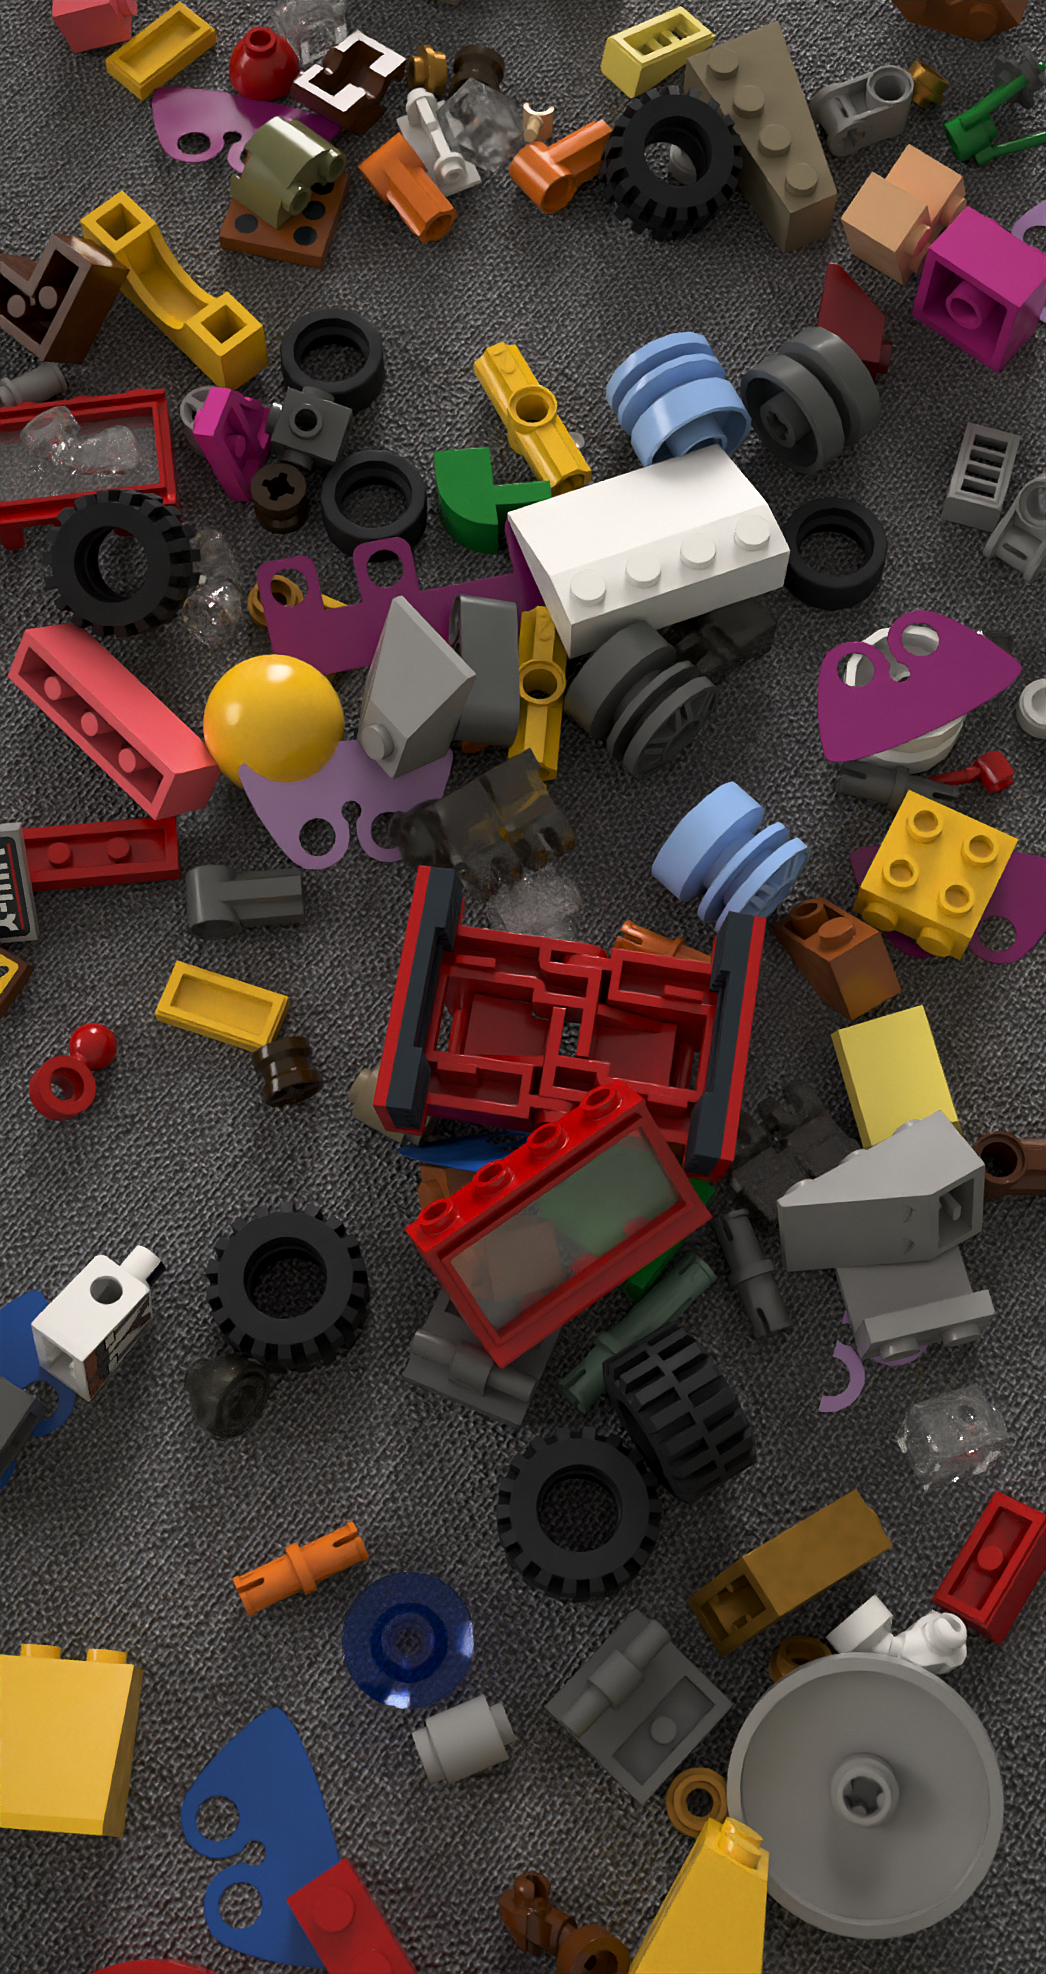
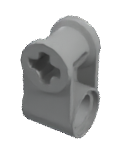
M887 65L845 82L830 84L816 93L811 99L808 108L812 120L816 123H821L828 136L826 143L830 153L839 157L850 155L862 147L901 134L908 123L914 88L913 78L907 70L899 66Z
M1046 472L1025 484L1019 491L1008 513L995 528L983 550L985 557L992 559L996 556L1022 572L1023 580L1029 584L1035 581L1046 566V509L1039 501L1040 487H1046Z

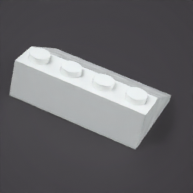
M718 443L686 453L681 457L677 456L508 512V521L569 659L598 650L617 632L634 622L646 621L652 628L657 630L781 588L784 585L790 548L768 503Z

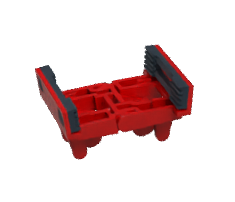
M419 865L373 1100V1107L385 1131L423 1137L427 1116L532 1133L533 1129L536 1130L546 1123L556 1122L580 1105L583 1097L594 1088L611 1084L616 1079H619L645 1100V1106L673 1154L682 1156L681 1167L687 1178L718 1183L734 1161L766 918L729 911L717 936L713 940L710 963L612 948L607 958L608 954L604 949L592 944L464 926L462 923L466 901L463 898V892H461L462 888L460 881H458V875H456V869ZM444 1004L448 1012L453 1015L447 1052L436 1051ZM533 1008H534V1012H535L536 1017L545 1018V1019H549V1020H543V1019L533 1018V1017H532ZM564 1022L581 1024L576 1058L558 1055ZM700 1051L695 1091L689 1090L694 1053ZM637 1129L614 1144V1146L649 1151Z

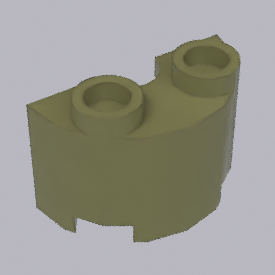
M277 116L262 125L246 143L244 148L252 154L244 166L241 178L232 174L230 196L275 229H278L291 216H296L305 209L311 197L310 187L313 184L319 183L325 186L328 182H334L340 177L348 164L347 157L344 152L298 119L294 118V120L287 122L280 116Z

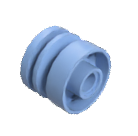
M694 332L672 333L649 342L632 353L614 371L607 384L606 400L617 415L621 427L627 435L631 436V445L643 467L677 456L681 457L686 453L716 443L730 456L741 446L750 432L752 418L731 382L725 380L726 373L703 335Z
M731 781L721 785L707 795L679 822L660 849L652 865L651 875L683 902L698 896L708 889L698 907L697 916L706 923L718 919L715 926V932L718 933L729 911L767 918L792 890L797 878L809 861L812 850L799 838H794L787 842L790 830L780 822L768 826L755 836L763 821L765 809L736 783Z

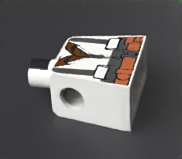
M139 1245L136 1246L120 1266L105 1255L100 1254L96 1256L31 1323L39 1365L89 1402L150 1325L153 1319L150 1288L166 1271L163 1262L150 1250Z

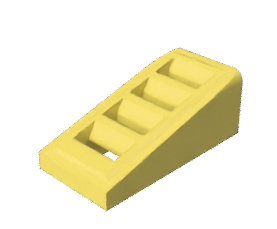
M680 6L608 37L601 62V71L629 98H634L648 91L685 65L687 58L701 53L713 45L715 35ZM672 31H675V32H676L681 38H683V39H682V40H679V39H678L673 33H671V32H672Z

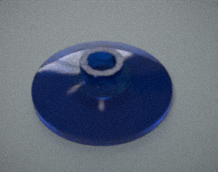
M420 1572L393 1573L370 1584L352 1603L342 1629L343 1658L354 1682L373 1700L397 1709L423 1708L448 1696L466 1675L474 1653V1627L471 1615L464 1601L444 1581ZM405 1630H415L422 1637L420 1649L411 1655L403 1654L397 1648V1638Z

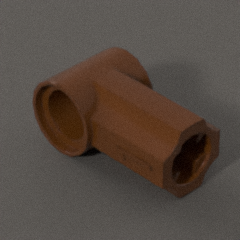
M994 1131L985 1134L974 1144L972 1149L980 1159L983 1156L993 1157L1000 1162L1005 1172V1177L1000 1178L992 1176L985 1170V1202L999 1200L1004 1195H1046V1139L1017 1138L1007 1132Z

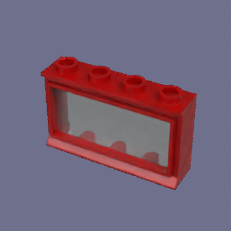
M133 389L127 393L96 397L80 395L70 400L44 403L22 402L16 406L0 408V540L4 548L8 550L23 548L25 546V527L54 524V527H60L61 522L56 516L64 508L75 507L74 500L83 495L97 494V491L141 490L143 494L153 493L164 498L163 505L175 506L181 512L172 421L164 389ZM181 516V518H180L178 521H179V522L181 523V525L183 526V524H182V516ZM122 528L114 529L115 534L118 536H132L130 532Z
M616 1079L611 1084L601 1085L588 1092L581 1100L580 1105L556 1122L546 1123L538 1127L530 1134L524 1145L504 1159L495 1160L484 1165L475 1173L470 1183L450 1197L438 1199L427 1205L420 1212L418 1219L404 1228L479 1344L500 1369L506 1367L713 1218L700 1200L645 1106V1100L619 1079Z

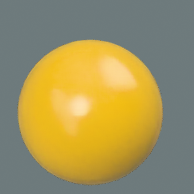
M276 654L261 655L235 665L218 680L205 706L203 733L206 747L210 755L218 763L221 773L235 785L244 789L238 775V768L244 762L255 773L276 782H297L318 773L332 758L338 742L344 741L345 719L337 692L320 671L294 657Z

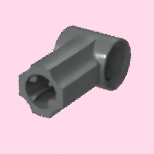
M219 864L199 866L186 873L188 931L193 937L205 940H220L236 936L242 931V927L305 922V900L301 868L239 873L235 868Z

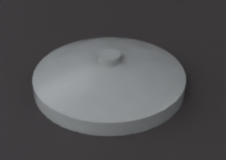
M849 1652L829 1655L803 1664L781 1677L758 1699L747 1715L734 1744L727 1775V1807L729 1817L740 1821L757 1832L763 1838L760 1847L769 1852L767 1892L781 1906L808 1924L841 1936L858 1939L895 1938L916 1933L943 1920L958 1909L977 1889L993 1862L1000 1841L1004 1815L1003 1782L994 1746L983 1724L967 1702L939 1677L911 1662L884 1654Z

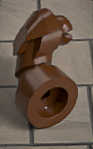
M538 1872L522 1873L515 1879L513 1888L506 1890L500 1895L499 1914L514 1942L525 1955L528 1951L534 1956H540L542 1949L556 1957V1974H628L630 1956L626 1946L601 1925L591 1924L578 1928L573 1917L552 1903L549 1898L551 1883L545 1875Z

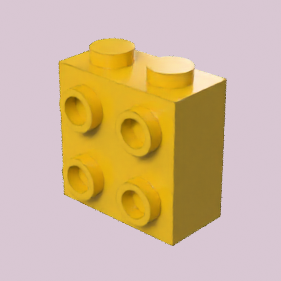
M908 790L859 888L852 911L861 914L862 918L874 928L887 932L896 930L915 939L917 944L930 954L940 957L950 955L961 960L1018 839Z

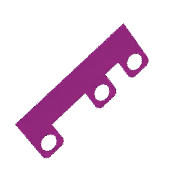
M508 519L505 522L504 529L514 573L420 591L410 545L403 538L393 537L362 543L353 552V562L362 603L325 610L315 565L306 556H295L265 562L258 568L256 574L273 654L286 655L302 660L312 665L323 675L371 666L392 599L401 595L447 644H449L450 614L457 594L515 602L517 605L518 636L522 612L533 610L537 606L546 607V604ZM380 550L394 552L403 563L401 579L390 587H381L374 584L367 574L369 558ZM295 569L305 577L308 584V592L301 603L294 606H285L277 602L273 597L271 581L280 570Z

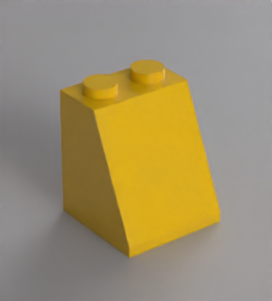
M21 1644L20 1656L0 1655V1828L123 1837L144 1670L135 1665L126 1664L128 1653L115 1650L87 1649L86 1661L60 1659L61 1647Z
M708 1817L633 1957L628 1974H762L769 1852L760 1847L763 1838L757 1832L730 1817L726 1818L724 1824Z

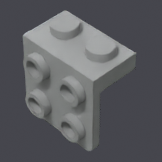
M958 1245L929 1261L834 1268L861 1360L881 1356L884 1362H889L915 1355L920 1352L919 1346L943 1341L945 1347L972 1342L982 1336L981 1331L996 1314L988 1289L972 1292Z

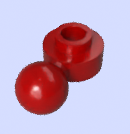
M84 1024L78 1027L71 1035L69 1040L70 1056L53 1057L34 1072L29 1082V1095L31 1102L39 1113L54 1121H68L78 1116L91 1105L96 1093V1083L91 1071L104 1069L114 1060L118 1048L114 1033L103 1024ZM51 1084H56L62 1088L65 1094L64 1100L54 1096L51 1091Z

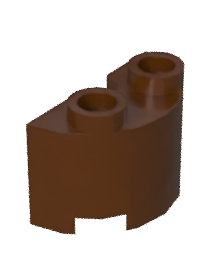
M356 30L340 44H335L328 50L322 67L314 64L310 69L300 72L292 84L290 94L293 100L340 128L350 129L357 134H362L372 128L385 114L388 108L379 103L386 94L392 79L401 83L407 59Z

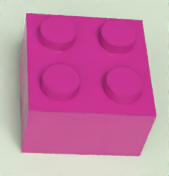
M967 206L928 248L911 316L998 374L1036 331L1046 302V255L1038 248L1029 246L1003 229L994 219L985 217L970 206Z

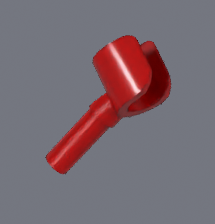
M990 751L978 758L972 766L965 767L962 770L931 776L928 779L948 785L969 784L980 779L988 794H995L1012 785L1014 770L1002 753Z

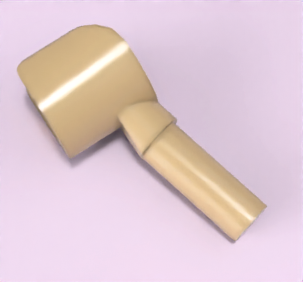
M531 103L523 104L522 134L527 142L543 141L552 136L554 106H549L545 112H535L531 110Z

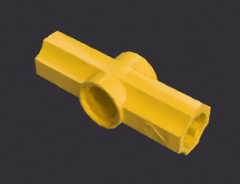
M502 341L486 348L484 354L474 362L473 370L507 428V439L510 447L516 453L524 456L538 481L550 480L552 498L583 488L591 481L592 471L558 416L557 401L553 393L538 383L516 344L507 345ZM527 420H537V421H539V422L531 423V422H526V421H527Z
M537 606L535 609L524 611L521 614L518 643L520 718L514 744L511 748H508L506 774L520 781L528 772H531L540 781L544 782L556 779L568 654L547 607ZM540 690L548 693L550 697L536 699L527 693Z

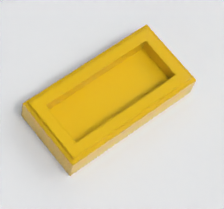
M179 1L106 58L107 72L141 101H144L156 88L163 86L217 43L216 32L213 27Z
M177 960L154 1014L157 1021L255 1052L262 1046L276 1041L291 1003L288 996Z

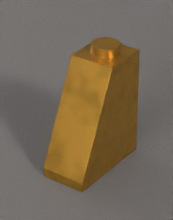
M854 1489L744 1555L686 1601L720 1656L724 1657L892 1547L893 1544L883 1531L876 1513L866 1505L857 1489Z

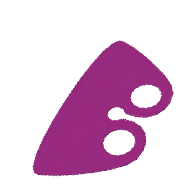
M160 87L153 91V120L159 142L166 154L172 159L181 162L199 163L215 158L225 145L223 136L228 132H237L241 135V140L232 144L228 151L227 161L231 168L242 174L245 165L241 162L240 155L245 150L246 143L262 125L277 116H280L287 122L294 120V118L298 119L328 142L341 130L339 126L324 117L273 102L252 100L245 96L187 87ZM189 133L206 135L211 142L207 151L196 155L183 153L178 149L177 143L182 136Z
M925 610L906 613L895 620L889 629L887 638L889 650L895 660L909 668L910 676L906 681H894L889 674L890 664L883 653L875 646L865 642L850 641L840 644L827 652L821 663L817 695L818 724L824 756L829 762L854 761L881 753L918 738L965 715L1002 692L1020 675L1022 666L1001 647L949 617ZM916 623L932 627L939 637L938 647L933 653L926 656H915L909 653L901 641L905 628ZM852 653L866 656L873 663L875 669L872 680L860 687L845 684L837 673V664L841 658Z
M881 845L860 848L850 853V863L859 888ZM1012 852L968 944L969 949L974 955L984 961L995 964L1013 963L1024 957L1046 931V858ZM998 916L1011 922L1015 928L1016 938L1010 948L1005 951H993L982 944L979 939L978 930L980 924L985 919ZM896 930L890 932L883 931L891 943L906 955L918 958L936 956L923 950L918 944L911 942L906 935Z

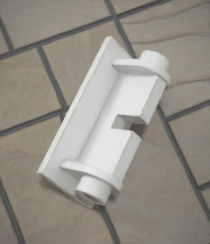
M424 88L412 90L407 96V115L397 118L396 122L403 137L408 141L427 168L428 172L426 174L445 197L482 183L445 101L437 102L435 96L430 92H426Z

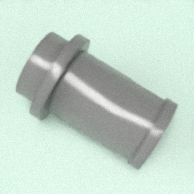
M44 362L39 367L11 381L8 378L1 379L0 408L16 406L22 402L43 403L59 393L66 392L68 390L67 383L55 362Z

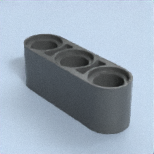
M457 594L450 614L449 646L477 675L452 740L511 748L517 735L520 718L517 605L515 602Z

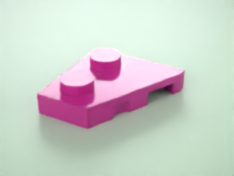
M211 387L203 408L195 415L192 434L229 500L250 503L252 498L250 489L252 478L258 470L264 467L272 446V436L265 434V426L271 408L263 407L262 402L244 397L242 393L233 389Z

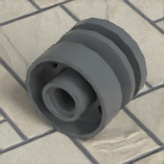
M646 621L630 624L605 642L584 664L571 683L564 698V711L594 739L609 735L606 751L617 760L623 759V767L637 779L648 777L663 768L692 741L711 716L720 694V689L706 676L699 677V670L690 661L679 662L674 665L677 650Z

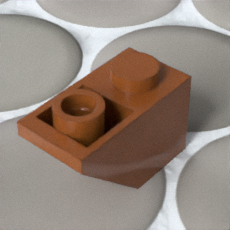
M819 896L816 899L803 901L795 905L790 910L789 915L771 925L775 936L820 999L851 1021L902 991L880 931Z

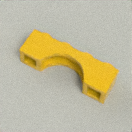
M123 190L80 220L85 239H91L130 269L120 291L219 388L236 390L269 365L263 325L229 292H225L216 298L199 287L170 251L157 223Z

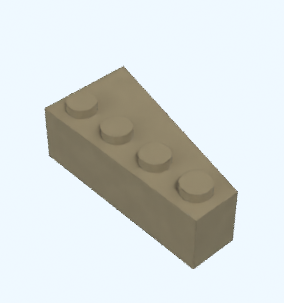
M777 20L687 58L683 95H686L690 88L701 91L699 100L708 104L712 97L721 104L716 112L721 117L729 114L735 122L730 134L740 135L742 148L736 156L743 158L742 170L736 177L739 180L737 185L782 253L786 254L829 235L838 193L779 21Z

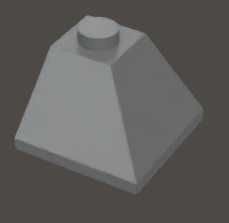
M402 595L392 599L366 678L356 739L363 746L367 755L375 760L392 779H396L447 755L477 675Z

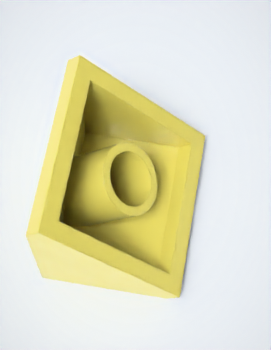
M923 1005L839 1029L831 1034L863 1149L868 1150L890 1138L904 1123L914 1119L922 1120L938 1110L943 1112L964 1138Z

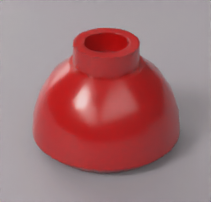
M264 26L250 29L234 47L229 60V79L232 86L241 95L257 101H270L285 96L291 92L292 84L301 72L297 54L289 42L274 33L270 28Z

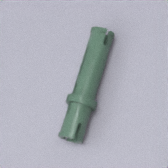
M688 1251L674 1268L631 1309L619 1324L617 1323L609 1333L602 1331L593 1340L596 1346L575 1368L557 1383L561 1393L575 1407L577 1406L581 1412L586 1413L606 1391L603 1380V1361L667 1322H674L699 1295L717 1280L709 1265L700 1257L696 1259L695 1254Z

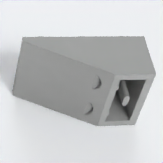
M941 1110L922 1120L914 1119L904 1123L890 1138L868 1150L859 1149L850 1153L836 1168L814 1180L804 1179L797 1182L787 1190L783 1197L777 1200L783 1267L787 1272L929 1261L982 1231L985 1163Z

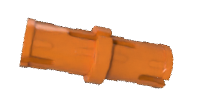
M351 1520L345 1526L301 1547L298 1546L297 1542H294L284 1547L285 1555L239 1577L238 1575L233 1577V1583L244 1604L248 1617L255 1616V1613L300 1591H303L305 1596L318 1590L316 1583L357 1563L369 1560L361 1537L357 1536L358 1531L353 1521Z

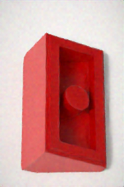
M996 1491L931 1601L945 1612L959 1617L966 1626L1000 1645L1046 1568V1514Z

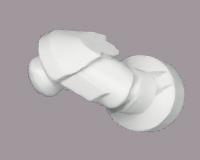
M876 1594L825 1637L839 1654L849 1652L884 1654L911 1662L932 1674H944L952 1671L963 1664L967 1656V1646L965 1643L967 1640V1630L959 1617L951 1613L941 1614L931 1610L927 1615L921 1617L906 1629V1631L893 1637L891 1634L893 1615Z

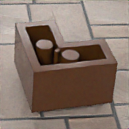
M52 233L38 263H35L29 257L0 253V327L42 361L82 365L130 269L91 239Z

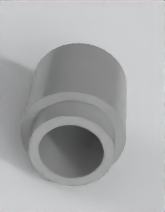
M484 1694L426 1718L427 1726L412 1732L416 1748L431 1785L446 1778L448 1783L452 1784L508 1760L509 1757L504 1746L516 1741L502 1702L489 1707Z

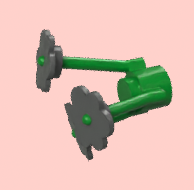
M1025 42L1019 46L1026 59L1018 63L1012 58L1007 60L1003 55L996 57V67L993 68L996 89L971 109L943 124V130L949 145L961 163L973 157L977 166L980 167L996 157L1046 144V131L994 146L990 144V140L997 137L998 134L989 114L1006 101L1008 103L1018 102L1024 109L1029 110L1034 106L1032 96L1034 91L1036 92L1043 86L1046 88V65L1043 62H1038Z

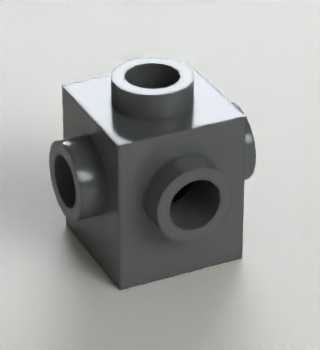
M304 386L301 392L288 387L284 402H273L265 426V434L272 436L273 454L280 456V463L290 464L298 468L300 472L310 473L312 467L329 472L334 465L341 461L353 425V409L334 403L335 397L321 389ZM306 428L312 429V430H310V431H302L303 429H306Z

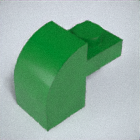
M489 447L433 452L435 488L440 521L453 540L472 551L498 554V534H505L504 526L508 519V512L552 498L550 480L494 485Z

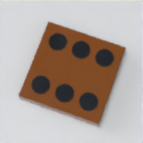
M248 152L244 165L247 163L249 157L251 156V152ZM343 171L337 180L331 183L328 182L325 186L319 183L313 184L310 187L311 197L305 209L300 214L291 216L278 229H275L232 197L219 234L221 248L323 269L351 186L350 173Z

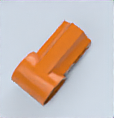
M603 120L598 122L592 121L549 147L542 141L529 143L513 158L509 168L510 178L543 213L553 214L570 202L580 184L599 174V170L604 162L600 158L612 129Z
M399 132L357 166L385 205L391 204L403 222L422 244L429 241H438L451 230V225L458 217L456 210L426 174L428 170L424 163Z

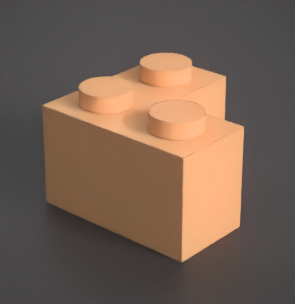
M908 144L885 179L873 171L871 172L840 218L851 253L905 286L913 272L917 275L922 273L928 248L936 240L944 226L947 228L965 209L967 199L964 198L966 193L963 176Z

